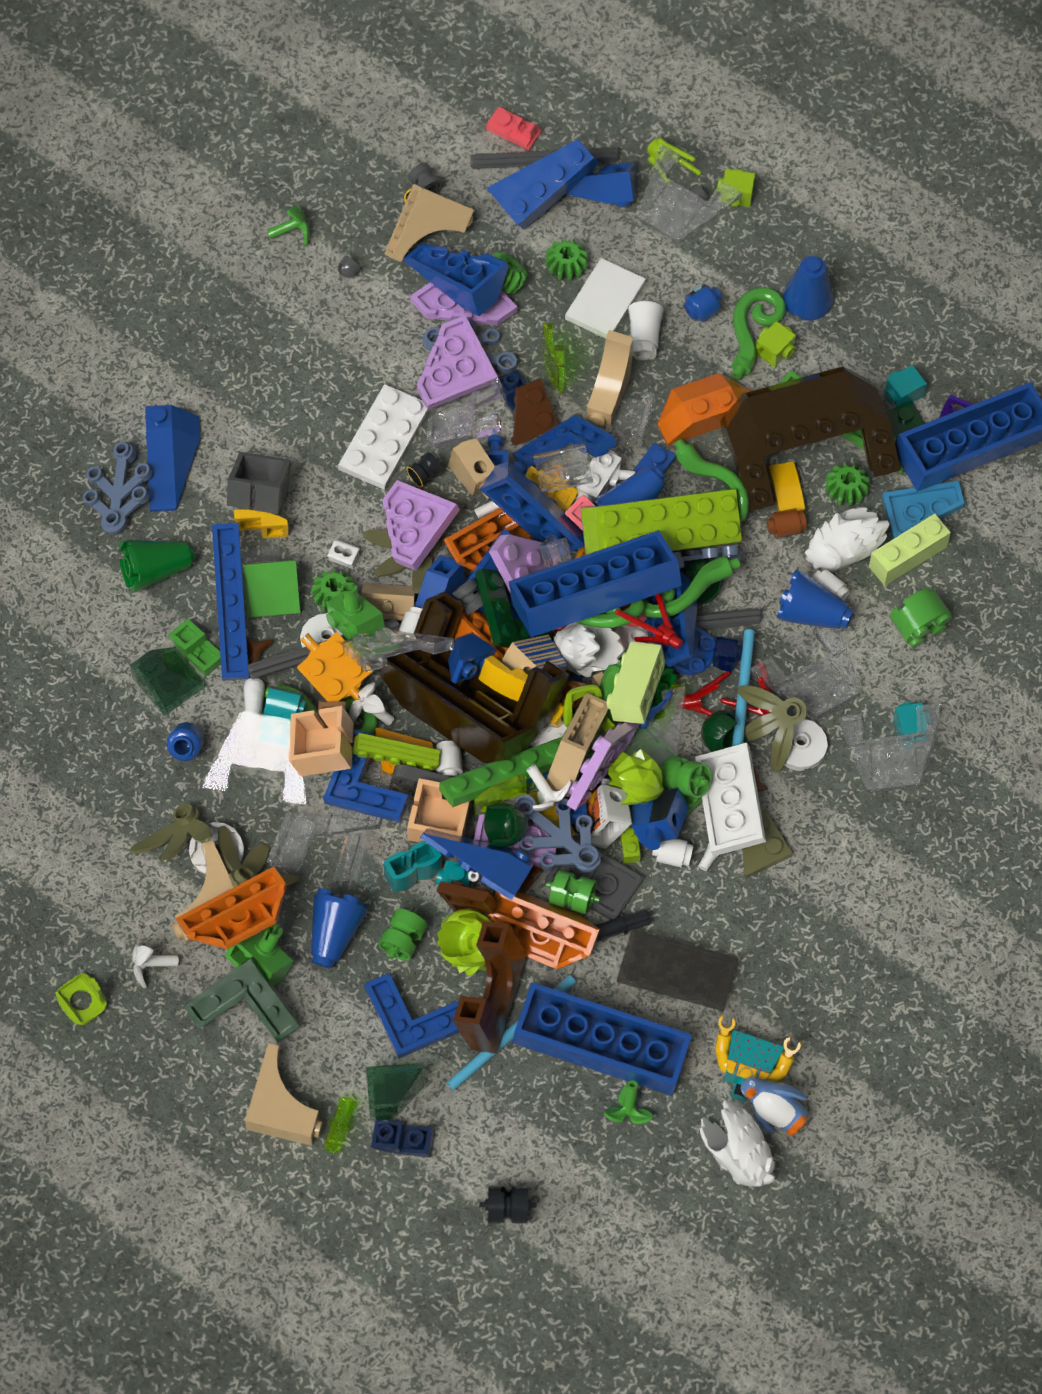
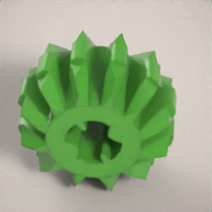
M563 237L561 243L554 241L552 248H548L546 251L547 258L545 264L549 268L551 276L558 274L559 281L564 276L569 281H571L572 275L580 278L582 271L587 269L588 253L584 251L583 243L576 245L575 239L567 242Z
M495 252L493 254L494 257L508 264V270L501 290L507 294L516 293L522 287L528 275L524 270L525 267L511 255L508 256L504 252Z
M844 462L842 468L835 465L832 468V472H829L826 476L825 490L830 493V500L838 498L839 506L843 504V501L847 502L849 507L853 505V501L860 504L863 497H866L869 491L870 480L869 477L865 476V469L857 470L856 463L852 467H848L846 462Z
M334 567L330 574L323 570L321 578L315 577V586L311 588L316 606L322 605V610L325 612L327 610L326 602L341 595V585L348 582L354 583L353 577H347L345 570L339 574L336 573Z

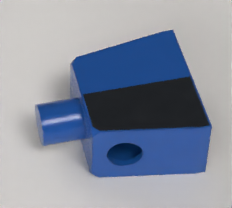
M680 789L665 790L656 800H652L647 804L631 805L632 829L640 843L647 849L657 850L660 848L661 842L678 837L689 809Z

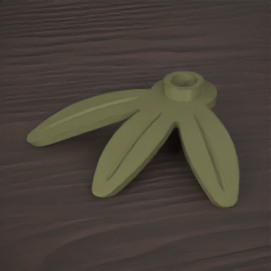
M367 530L363 533V537L371 543L385 548H392L388 530ZM440 538L416 571L413 570L412 587L414 593L420 592L426 571L432 565L431 554L439 548ZM391 556L376 568L374 574L378 577L389 576L407 567L396 563Z
M739 686L737 692L745 701L760 709L771 711V713L753 720L745 727L744 736L747 738V741L766 736L779 728L771 749V767L773 771L778 773L789 757L794 739L795 724L801 723L807 716V706L799 698L792 697L783 701L778 696L762 688ZM791 706L797 708L795 716H791L789 713Z
M185 803L175 809L173 813L174 823L133 845L130 848V853L147 852L169 841L161 856L162 862H166L182 850L189 834H191L196 842L205 843L212 837V830L207 824L198 820L200 816L199 810L195 806Z
M225 826L219 827V850L224 862L231 870L229 878L235 887L259 873L267 859L269 846L266 843L256 846L246 856L241 865L228 828ZM280 874L287 885L286 888L300 882V878L296 874Z

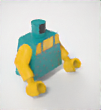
M723 1014L719 1017L718 1024L721 1031L718 1032L715 1054L719 1069L725 1073V1081L734 1084L731 1092L733 1099L741 1102L747 1101L740 1088L743 1081L748 1077L753 1076L778 1083L787 1076L795 1058L793 1054L802 1048V1041L798 1043L796 1049H792L789 1046V1041L792 1038L790 1036L784 1041V1046L734 1030V1016L732 1024L729 1026L722 1024Z

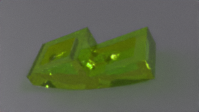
M525 774L501 781L481 793L474 800L475 816L486 814V808L489 804L502 803L503 800L526 795L527 782Z

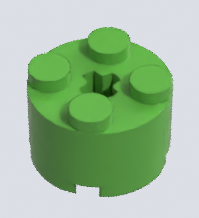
M933 587L930 591L928 588H925L911 595L903 601L904 606L900 611L896 607L889 615V618L911 648L922 644L925 641L924 637L930 633L933 636L942 633L947 628L945 624L952 619L950 611Z

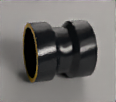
M430 452L421 456L419 462H413L406 467L408 475L420 488L428 484L430 478H436L443 473L441 464Z

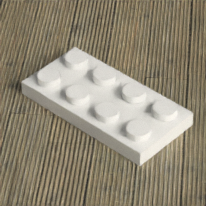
M384 384L338 464V470L385 490L429 412L423 400Z
M747 742L696 756V762L708 765L712 774L709 790L702 796L711 853L717 856L766 842L752 757Z

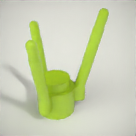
M656 138L649 144L647 148V153L650 155L648 162L655 167L667 186H671V182L659 163L665 164L671 158L695 174L701 175L700 170L680 157L682 156L692 162L695 161V157L667 143L662 138Z

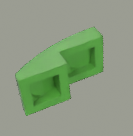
M189 619L185 620L168 634V637L180 652L205 677L221 665L220 651L207 640L205 633Z

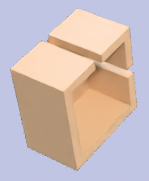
M343 706L319 709V715L328 728H326L314 710L291 714L289 762L300 777L352 769V746L350 743H353L354 722Z
M419 778L414 805H412L407 826L408 841H423L420 837L426 829L464 837L472 800L452 807L446 799H443V794L439 791L440 782Z

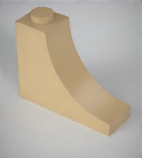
M413 184L384 254L402 262L410 247L427 234L440 230H454L465 233L466 228L472 223L474 210Z
M611 330L607 333L599 373L587 405L586 420H589L594 425H605L608 427L612 425L631 377L634 337Z
M589 693L585 694L560 742L546 779L553 791L561 790L569 780L572 782L571 786L578 780L580 769L609 710L607 708V701Z
M212 839L201 845L206 866L204 885L193 903L174 916L175 924L171 925L178 940L183 939L185 945L195 940L187 938L177 923L176 918L234 888Z
M268 1043L245 1119L246 1130L312 1146L314 1137L319 1138L322 1131L323 1122L319 1121V1111L298 1102L287 1091L278 1072L280 1059L279 1045Z

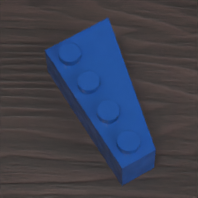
M577 139L486 189L515 223L525 230L594 169L599 162L585 145Z

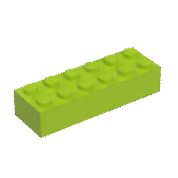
M736 489L581 508L586 555L658 530L672 551L742 541Z

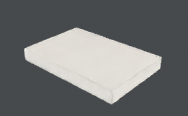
M601 258L565 314V320L606 338L609 330L616 332L629 311L628 307L634 303L645 285L646 279Z

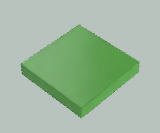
M296 560L243 564L247 618L300 613Z

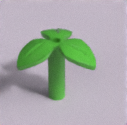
M293 206L286 212L293 219L267 229L272 239L295 228H299L303 231L304 246H307L309 242L310 228L306 216L299 206Z
M634 1080L628 1081L618 1096V1102L622 1108L612 1106L604 1112V1115L609 1120L623 1123L626 1116L630 1117L633 1124H643L653 1119L652 1113L642 1108L635 1109L638 1103V1083Z

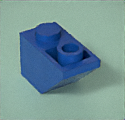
M440 555L426 571L415 607L422 609L426 599L442 592H446L455 598L452 592L465 583L464 566L456 563L455 559Z
M473 632L456 638L448 659L451 681L456 684L480 675L485 659L492 655L494 656L496 649Z

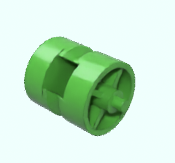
M671 756L661 767L663 776L662 787L665 790L679 788L681 793L693 798H701L709 790L712 774L709 766L704 763Z
M559 869L552 883L547 882L546 887L551 888L549 904L562 908L570 905L572 911L587 915L593 902L599 903L600 897H597L595 893L597 880L584 876L576 879L574 873Z
M396 909L389 922L392 928H387L384 931L378 945L384 952L389 954L388 958L393 959L396 957L403 961H409L416 949L414 941H419L427 928V923L417 915L415 910L411 912L405 909Z

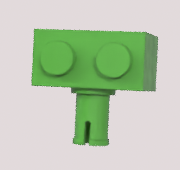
M348 582L341 585V595L326 602L328 611L326 618L332 628L338 629L348 641L351 640L360 648L386 634L383 613L357 592L358 588L355 583Z
M278 924L266 928L264 933L261 931L229 948L225 954V957L236 967L252 957L273 986L286 978L293 963V960L276 945L283 934L282 928H279L275 934L279 927Z

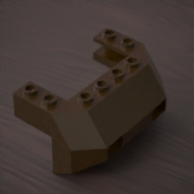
M844 366L743 393L720 420L723 442L733 454L737 475L742 480L743 486L748 493L749 512L775 505L764 460L765 455L860 430L868 468L874 472L875 477L900 471L891 423L877 387L869 379Z
M446 592L439 593L425 600L410 644L378 657L380 676L402 708L453 741L483 763L504 761L524 751L552 720L569 674L549 661L545 662L543 670L537 666L530 669L518 701L510 699L479 680L480 675L455 684L451 681L448 663L451 654L449 646L465 605Z

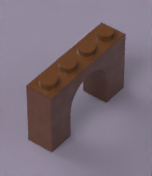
M483 921L476 946L486 963L487 978L483 998L461 995L453 1022L471 1050L497 1054L527 953L510 924Z

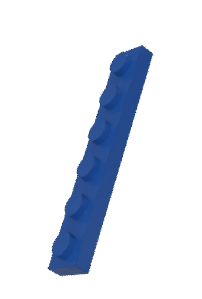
M212 524L222 681L249 679L239 524Z

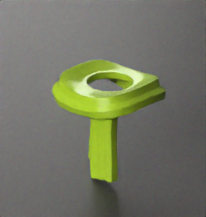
M597 685L579 686L567 693L563 710L565 727L568 728L575 715L572 713V705L577 699L584 697L586 693L601 699V690ZM605 716L601 727L607 733L610 729L614 730L615 725Z
M85 973L75 976L56 991V998L60 1007L70 1020L78 1025L89 1023L105 1011L107 1007L106 997L95 981V978H91ZM85 991L91 995L92 1002L87 1009L76 1010L71 1006L70 1000L75 993Z

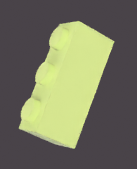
M933 514L873 551L869 568L885 586L948 546L951 532L937 515Z
M630 642L627 652H624L622 655L621 670L615 675L613 692L609 693L607 697V708L611 711L613 721L645 724L666 663L662 645Z

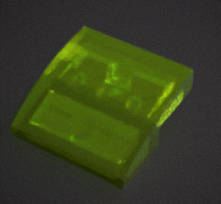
M543 323L542 358L549 380L557 392L564 393V345H554L553 323Z

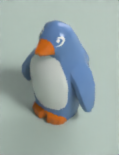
M753 1076L746 1078L741 1084L740 1089L744 1097L752 1103L755 1116L759 1124L770 1133L776 1132L772 1126L774 1125L786 1131L789 1136H793L805 1124L808 1111L797 1099L806 1100L807 1097L799 1089L789 1084L775 1083Z

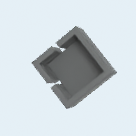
M239 452L228 478L227 506L249 510L251 507H255V511L278 514L289 488L291 460Z

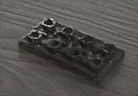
M632 929L617 976V982L724 1012L739 958Z

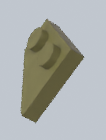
M766 809L761 811L766 842L742 848L743 874L745 879L792 856L791 850Z

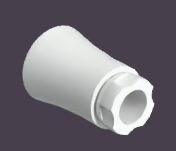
M650 301L632 303L628 307L631 337H634L632 356L637 360L654 359L656 357V349L658 348L660 324L664 308L660 304Z

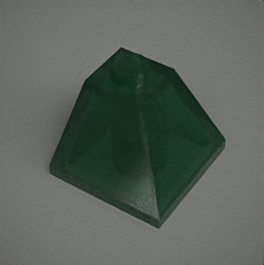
M176 647L150 650L130 664L132 679L163 716L207 687V684Z
M423 1063L366 1067L370 1118L390 1120L392 1116H398L424 1088Z

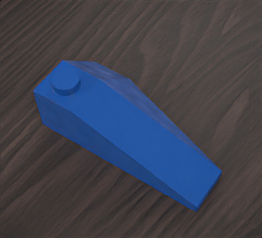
M637 162L604 165V168L598 170L599 172L591 170L565 193L566 195L607 204L616 203L617 207L628 206L637 197Z
M420 244L404 258V262L459 306L477 316H481L497 302L508 270L507 263L489 254L482 253L479 257L470 255L469 251L462 250L460 253L449 252L446 247Z
M173 405L145 406L148 466L153 471V475L149 479L150 512L177 511L189 469H191L196 449H198L200 443L199 416Z
M681 571L682 586L674 588L675 597L673 600L683 594L692 582ZM655 595L647 598L649 603L658 604ZM697 600L684 611L668 617L673 626V631L677 633V637L684 641L681 648L677 650L671 645L666 646L665 644L655 643L662 645L665 662L669 667L692 657ZM647 617L644 621L655 628L664 624L662 618Z
M426 829L420 837L443 855L449 858H454V856L459 858L458 863L461 865L460 867L467 872L480 873L483 877L481 881L510 900H513L534 864L530 860L531 856L521 849L515 851L507 847H493L486 842Z

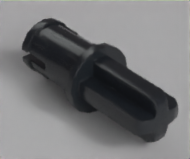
M644 909L625 916L619 914L618 918L595 924V926L600 929L598 938L602 941L619 934L625 936L629 931L650 925L651 920L647 910Z

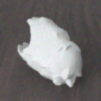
M865 507L849 509L840 514L836 513L829 523L825 521L821 529L817 528L814 537L809 542V549L805 551L807 555L806 560L813 563L814 569H827L830 572H835L847 568L853 563H858L860 560L870 556L887 538L885 532L888 529L889 522L878 521L877 514L875 512H866L868 508Z
M576 622L558 631L553 639L555 646L567 663V670L579 676L591 677L592 672L606 670L609 665H616L620 662L619 658L625 651L624 645L620 641V634L612 631L611 628L591 627Z
M727 1100L723 1102L724 1109L721 1110V1114L728 1134L716 1122L711 1123L705 1117L701 1119L700 1134L706 1147L713 1154L720 1167L731 1173L733 1180L738 1185L762 1186L774 1182L775 1176L773 1171L775 1161H773L769 1145L765 1142L763 1133L756 1122H754L753 1117L743 1107Z

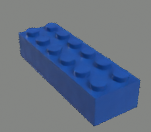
M1029 382L900 433L895 441L898 461L915 489L920 491L1042 442V399L1033 384Z
M659 530L508 581L513 607L530 637L544 634L682 586L679 562Z
M531 982L514 1031L512 1043L625 1081L634 1080L640 1086L673 1096L692 1034Z

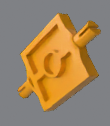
M337 632L327 641L320 644L309 633L305 637L310 643L303 636L300 641L311 652L297 666L299 672L327 702H340L350 696L354 700H360L358 697L359 688L362 682L373 673L368 665Z

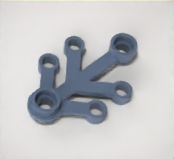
M469 321L472 329L476 333L475 323L473 321ZM438 327L429 328L422 337L423 346L428 351H431L435 345V342H431V340L438 338L440 331ZM491 328L486 330L485 333L478 335L477 338L481 346L485 344L494 346L499 343L500 334L498 330ZM489 335H495L496 338H495V339H489L488 336H489ZM485 352L491 365L497 367L500 373L508 374L516 370L517 358L513 353L502 352L497 356ZM505 363H508V364H510L511 366H510V367H504V366H502V365L505 364Z
M119 442L114 447L113 455L117 463L113 486L106 480L104 473L97 466L89 468L86 473L89 481L92 484H97L111 499L110 509L101 502L100 495L93 489L84 493L83 500L102 516L101 526L104 531L114 535L123 532L127 526L126 517L139 505L149 500L148 491L139 485L149 480L153 475V471L148 464L141 463L135 468V475L125 483L127 465L132 463L137 455L136 450L128 442ZM131 493L132 499L122 506V500ZM140 493H143L140 498H137ZM92 496H95L93 500L89 501Z
M738 545L721 547V553H718L717 547L702 549V555L701 550L685 551L686 557H682V552H674L673 554L679 562V568H684V561L726 556L728 560L738 558L739 561H742L744 550L738 551Z
M520 795L515 799L514 806L519 809L524 806L528 807L530 810L523 812L527 819L531 820L550 836L533 838L526 835L519 841V849L531 854L535 849L565 848L571 853L554 855L550 852L543 853L540 857V867L544 871H551L556 866L575 865L583 872H591L598 868L601 862V855L591 845L590 831L592 829V819L590 816L580 815L576 819V829L580 832L579 845L571 838L570 813L572 808L568 806L567 810L559 809L560 805L567 804L568 799L563 798L555 804V812L559 816V828L541 813L533 810V806L536 805L533 797ZM582 821H586L589 823V825L587 827H582L579 825V823ZM524 842H530L532 846L530 848H525L522 844ZM590 857L592 861L588 863L583 862L582 858ZM551 859L553 863L546 865L543 860Z

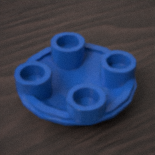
M695 626L692 657L671 667L685 675H697L705 671L714 658V647L716 645L714 638L709 636L702 628Z

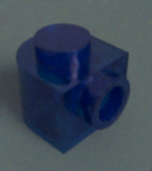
M717 636L712 667L719 668L722 671L734 670L735 660H741L743 645H738V639Z

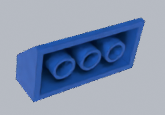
M509 461L494 467L480 488L487 497L536 541L554 545L560 556L582 548L584 545L583 531L565 514L554 499L548 497L540 490L537 483L529 480L521 473L517 465Z

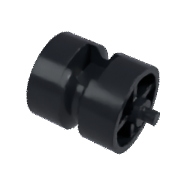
M488 1186V1199H485V1202H479V1207H485V1210H488V1223L501 1224L504 1223L506 1218H509L515 1224H528V1211H531V1208H537V1202H531V1199H528V1186H515L510 1191H506L504 1186Z

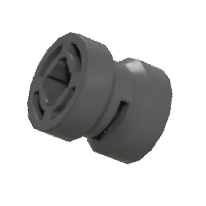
M428 163L418 164L408 174V179L412 184L437 193L442 187V181L437 175L432 174L433 170Z
M474 578L452 592L455 599L460 600L465 605L463 610L467 615L483 606L478 584Z

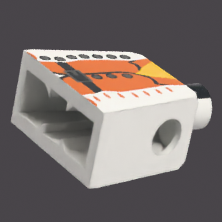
M606 778L597 784L596 790L586 802L587 815L592 819V829L590 831L591 845L604 849L611 845L632 824L629 805H621L620 803L627 797L623 789L609 785L608 783L611 780ZM589 823L582 824V827H587Z

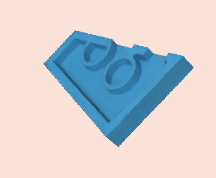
M959 481L935 484L920 491H917L915 488L883 492L881 497L887 521L889 522L892 540L933 514L942 519L963 509L965 504Z

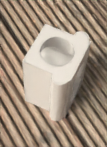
M335 539L327 557L330 561L353 569L359 558L360 548Z

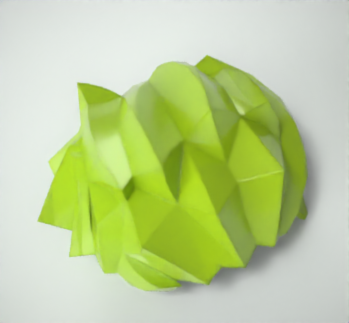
M643 750L635 751L633 755L622 751L616 761L609 765L608 774L612 780L608 784L623 789L627 794V797L620 802L621 805L647 804L652 800H656L662 794L664 789L662 787V771L658 764Z
M460 909L452 915H446L442 920L441 930L437 933L439 938L437 944L440 947L442 957L451 963L452 967H457L459 974L465 971L467 976H471L477 971H486L485 960L478 950L476 943L483 921L490 920L478 909Z

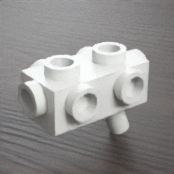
M609 450L605 455L594 457L588 468L590 470L585 477L582 476L577 483L578 495L575 500L577 501L584 494L596 506L594 501L598 496L607 492L611 486H616L618 480H626L634 475L635 471L621 470L622 458L612 450Z

